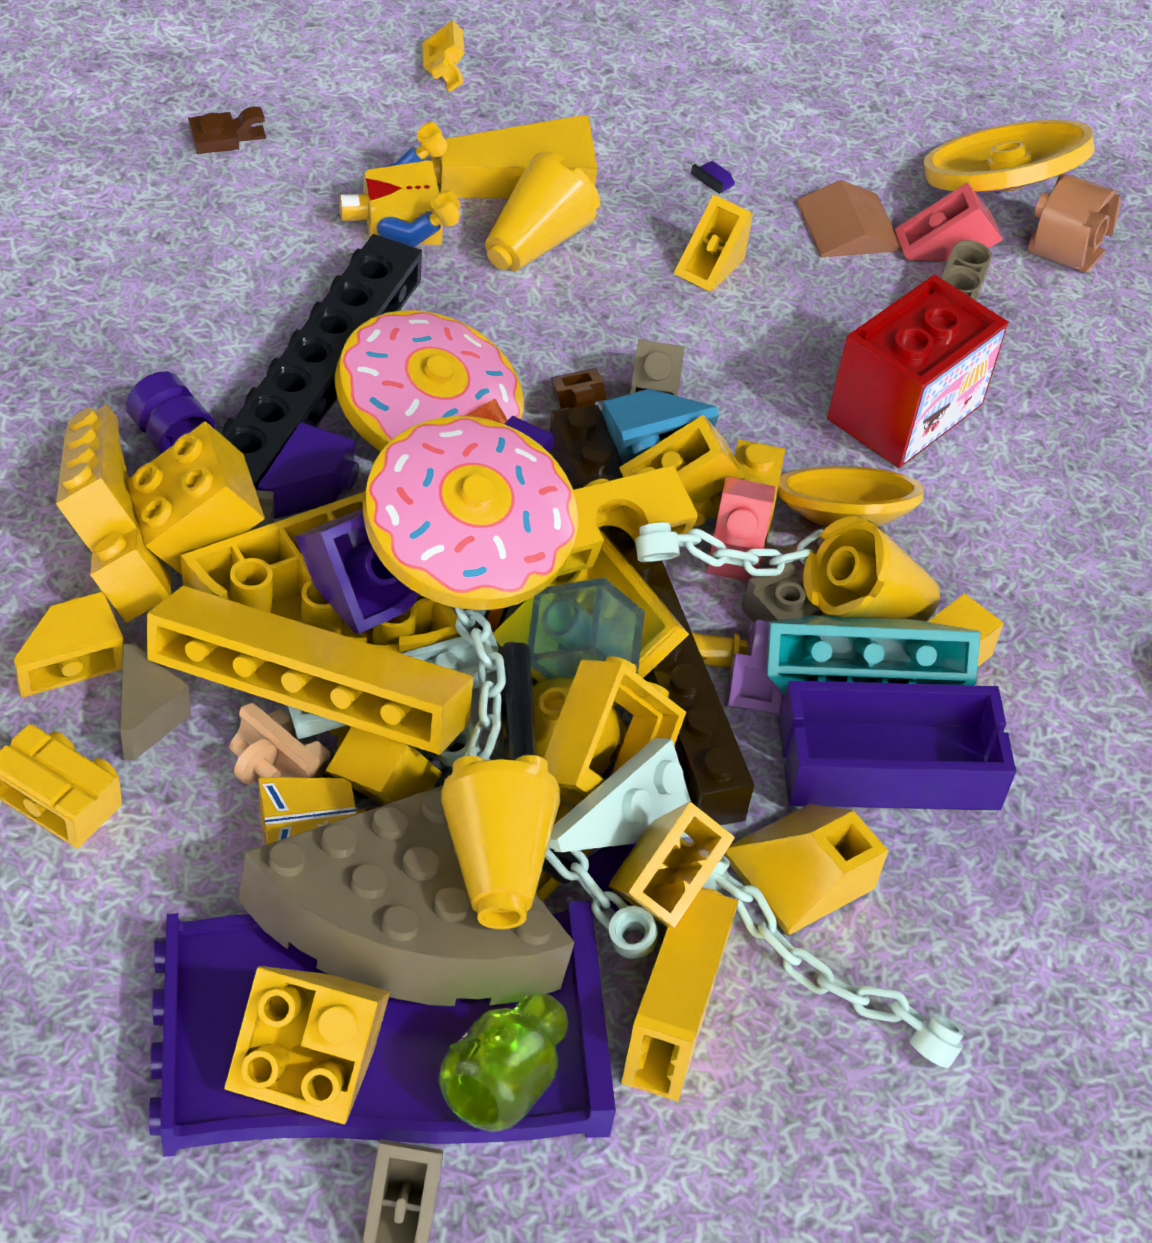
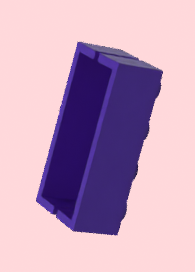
M788 681L778 723L783 758H786L784 771L789 806L815 804L829 807L1002 809L1015 777L1016 767L1009 733L1004 732L1006 719L999 686Z

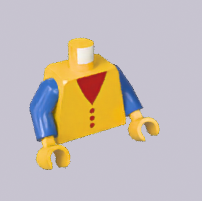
M427 122L419 128L416 136L421 145L418 148L412 146L395 163L387 167L368 169L364 173V194L340 195L341 221L367 220L370 237L372 234H376L412 247H416L419 244L442 245L443 225L450 227L458 223L460 218V212L458 211L460 202L452 190H444L439 193L433 162L426 160L428 155L439 157L447 149V142L436 123Z

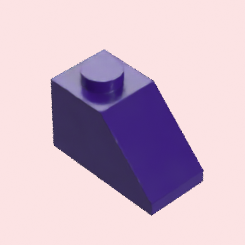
M300 422L258 485L259 491L274 492V519L333 503L343 489L351 490L359 473V463L354 461L355 440Z

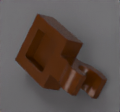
M248 107L235 119H232L230 112L207 113L203 116L188 118L189 129L197 154L239 150V142L266 139L263 125L251 127L252 124L265 122L261 107Z
M597 368L551 377L553 391L560 409L595 405L597 401L607 399L604 381Z

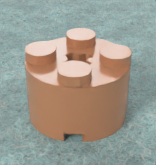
M1062 173L1058 177L1051 194L1043 192L1037 202L1035 217L1040 218L1037 230L1031 237L1028 248L1029 253L1089 273L1105 252V249L1099 247L1105 235L1112 237L1120 211V195H1117V191L1109 187Z

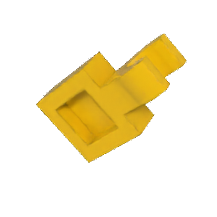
M452 20L422 42L423 67L432 74L435 80L442 76L446 82L447 91L455 90L464 82L462 73L456 65L462 56L465 55L463 29Z

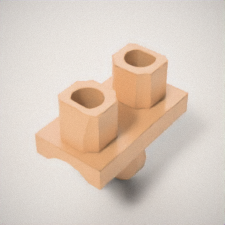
M254 702L241 707L239 712L241 718L240 727L231 740L228 749L238 757L234 774L242 783L247 785L253 784L258 781V778L262 777L320 778L325 774L331 758L330 751L319 741L309 742L304 745L293 737L295 729L292 719L281 709L266 714Z

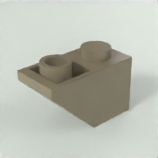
M638 339L630 394L652 389L678 396L685 346Z

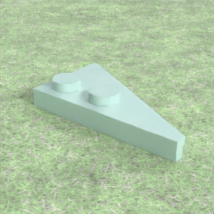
M654 738L553 826L548 848L554 849L555 852H568L634 844L638 842L647 827L655 819L687 802H691L673 740ZM683 832L682 835L680 836V838L690 837V836H688L686 833Z

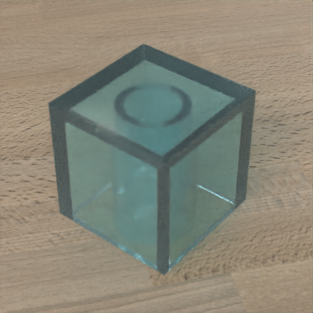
M604 577L546 587L542 592L534 596L528 638L531 667L547 679L558 676L575 677L581 660L605 661L606 657L615 656L633 663L637 667L636 673L638 674L645 611Z

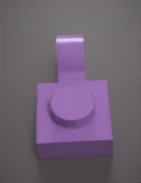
M756 620L755 623H750L747 638L748 655L737 653L732 655L725 707L780 714L783 692L766 675L768 621Z

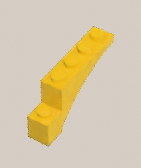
M105 404L95 411L91 407L86 408L74 415L67 423L68 427L65 429L56 505L92 552L91 577L127 623L154 608L171 595V574L166 569L162 559L144 545L127 484L129 476L121 450L118 418L109 405Z

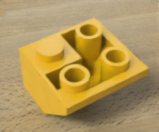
M808 804L731 844L724 856L730 861V867L745 885L754 886L762 892L775 916L777 924L789 936L874 890L877 886L888 849L854 810Z
M266 966L257 967L224 1089L345 1125L374 1053L390 991L330 974Z

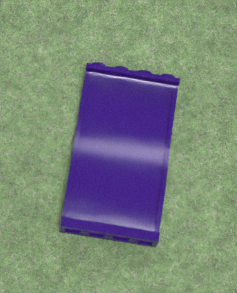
M570 901L565 911L552 913L575 942L560 990L520 1002L489 1005V998H456L455 1006L426 1005L389 997L374 1053L345 1125L224 1089L257 967L266 966L326 974L316 968L318 960L300 951L293 944L286 949L267 934L250 914L230 915L187 922L179 920V913L167 914L166 937H157L154 941L155 974L165 973L164 989H153V1026L163 1025V1042L151 1043V1079H162L161 1097H150L149 1099L150 1136L161 1135L163 1157L176 1156L178 1150L185 1148L277 1138H342L377 1141L383 1139L406 1143L462 1144L536 1140L580 1133L586 1134V1138L610 1137L616 1107L591 901ZM472 1028L473 1054L469 1036L466 1040L457 1044L448 1061L450 1066L454 1064L462 1065L472 1079L476 1095L473 1100H467L461 1097L450 1084L445 1065L447 1053Z

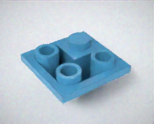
M652 389L603 401L601 413L623 465L702 415L714 427L719 418L717 406Z

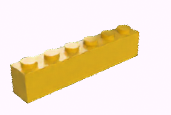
M186 586L180 587L147 613V660L438 755L470 723L472 675Z

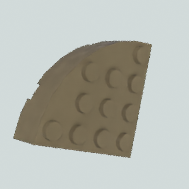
M443 785L245 852L238 901L267 934L286 949L293 944L300 951L317 959L316 968L326 974L390 991L389 997L441 1006H455L456 998H489V1005L520 1002L561 989L575 942L536 894L530 910L527 911L526 921L518 927L492 929L478 922L477 912L471 906L442 807L441 790Z

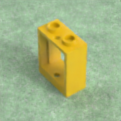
M608 656L605 661H580L544 755V759L548 762L549 773L557 780L560 798L572 807L577 806L605 781V779L589 769L614 701L633 714L612 774L654 738L672 739L675 745L686 715L685 710L668 698L669 692L665 688L644 680L636 673L637 667L625 659Z

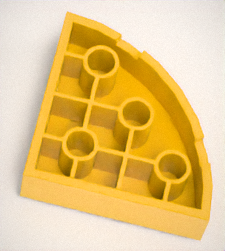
M365 491L181 555L183 586L398 653H404L461 636L455 628L458 616L450 606L437 603L421 595L416 598L417 602L404 614L360 634H354L314 586L295 536L362 509Z

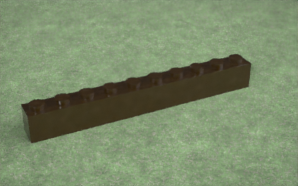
M598 405L552 411L549 432L553 434V448L549 453L565 472L573 490L583 488L588 483L597 479L611 481L623 478L619 469L623 464ZM601 526L600 528L689 634L643 679L665 688L669 692L668 698L686 711L674 747L679 764L682 767L691 803L720 826L746 821L754 782L663 561H638L636 544L625 530L615 526Z

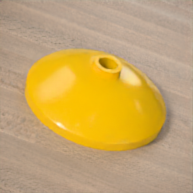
M820 466L793 470L781 475L777 495L788 507L806 519L820 525L829 526L838 519L857 516L872 521L880 527L912 512L923 501L924 486L914 478L882 469L855 466Z

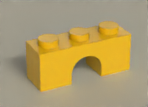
M671 465L659 469L645 467L627 477L611 481L597 479L588 483L583 488L573 490L578 508L577 535L565 566L558 576L594 567L604 541L598 527H619L625 530L633 538L634 542L635 538L640 536L639 527L647 524L670 523L671 532H676L677 534H687L693 529L698 514L675 466Z

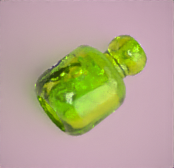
M535 993L527 995L515 1006L514 1010L501 1008L486 1011L457 1043L451 1045L450 1051L445 1055L441 1063L439 1084L447 1104L461 1120L477 1129L495 1132L512 1128L530 1111L552 1084L556 1075L558 1056L555 1046L565 1037L568 1028V1017L562 1004L548 994Z

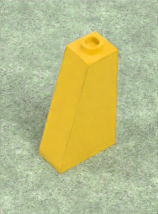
M579 115L445 138L447 142L446 152L439 157H431L440 192L452 190L457 198L509 199L528 162L540 152H552L564 157L560 164L571 171L577 166L588 176L594 186L596 184L597 163L589 115Z
M701 888L676 927L667 928L633 1024L621 1084L679 1102L739 900L723 896L720 892L713 889Z

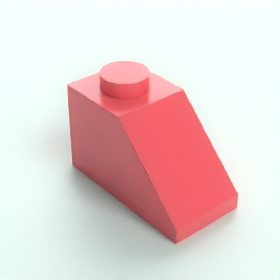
M968 182L895 228L905 257L912 261L948 262L953 247L960 241H978L990 248L1003 240L992 213Z
M726 476L714 537L724 543L727 549L747 552L749 549H763L776 486ZM712 545V547H711V552H710V556H711V557H712V553H713L714 551L718 550V548L715 547V546H713V545ZM758 556V563L752 565L754 568L759 569L762 556ZM724 563L718 567L708 564L707 573L743 581H749L750 578L755 577L750 575L744 566Z

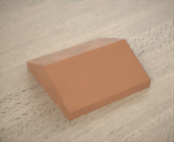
M839 180L797 199L799 210L821 258L902 251L895 230L877 193Z

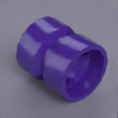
M169 371L156 372L146 376L134 386L128 395L126 412L140 430L147 433V438L160 454L173 446L181 436L190 433L205 421L215 429V421L211 415L194 398L179 377Z

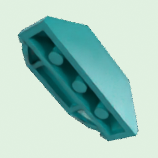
M811 615L769 621L766 675L784 695L788 681L976 685L981 632L974 629L909 619L841 618Z

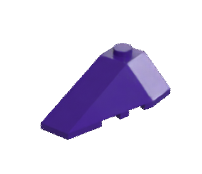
M363 508L295 536L314 586L354 634H360L404 614L417 602L416 598L420 594L400 582L385 567L375 553L364 525Z

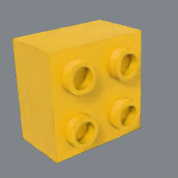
M206 421L190 433L181 436L173 446L150 463L142 465L133 476L127 479L145 547L181 575L182 554L246 533L265 519L243 453Z

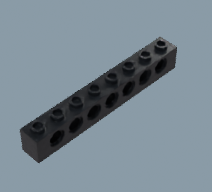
M372 234L362 249L357 248L354 251L350 264L342 275L338 274L334 278L330 291L323 301H318L314 304L309 319L302 329H296L293 332L288 347L281 357H276L271 361L266 377L260 385L250 389L244 406L236 417L232 416L226 421L221 435L243 453L255 490H258L259 483L300 422L317 428L338 399L335 388L336 367L344 345L351 334L369 319L385 313L400 311L420 284L422 268L421 249Z

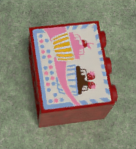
M932 275L847 335L827 420L898 469L983 405L1009 321L937 275Z

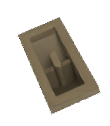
M123 644L120 734L123 760H135L191 716L189 684L165 666L147 660V653L137 645Z
M380 1139L362 1243H429L440 1191L444 1150Z

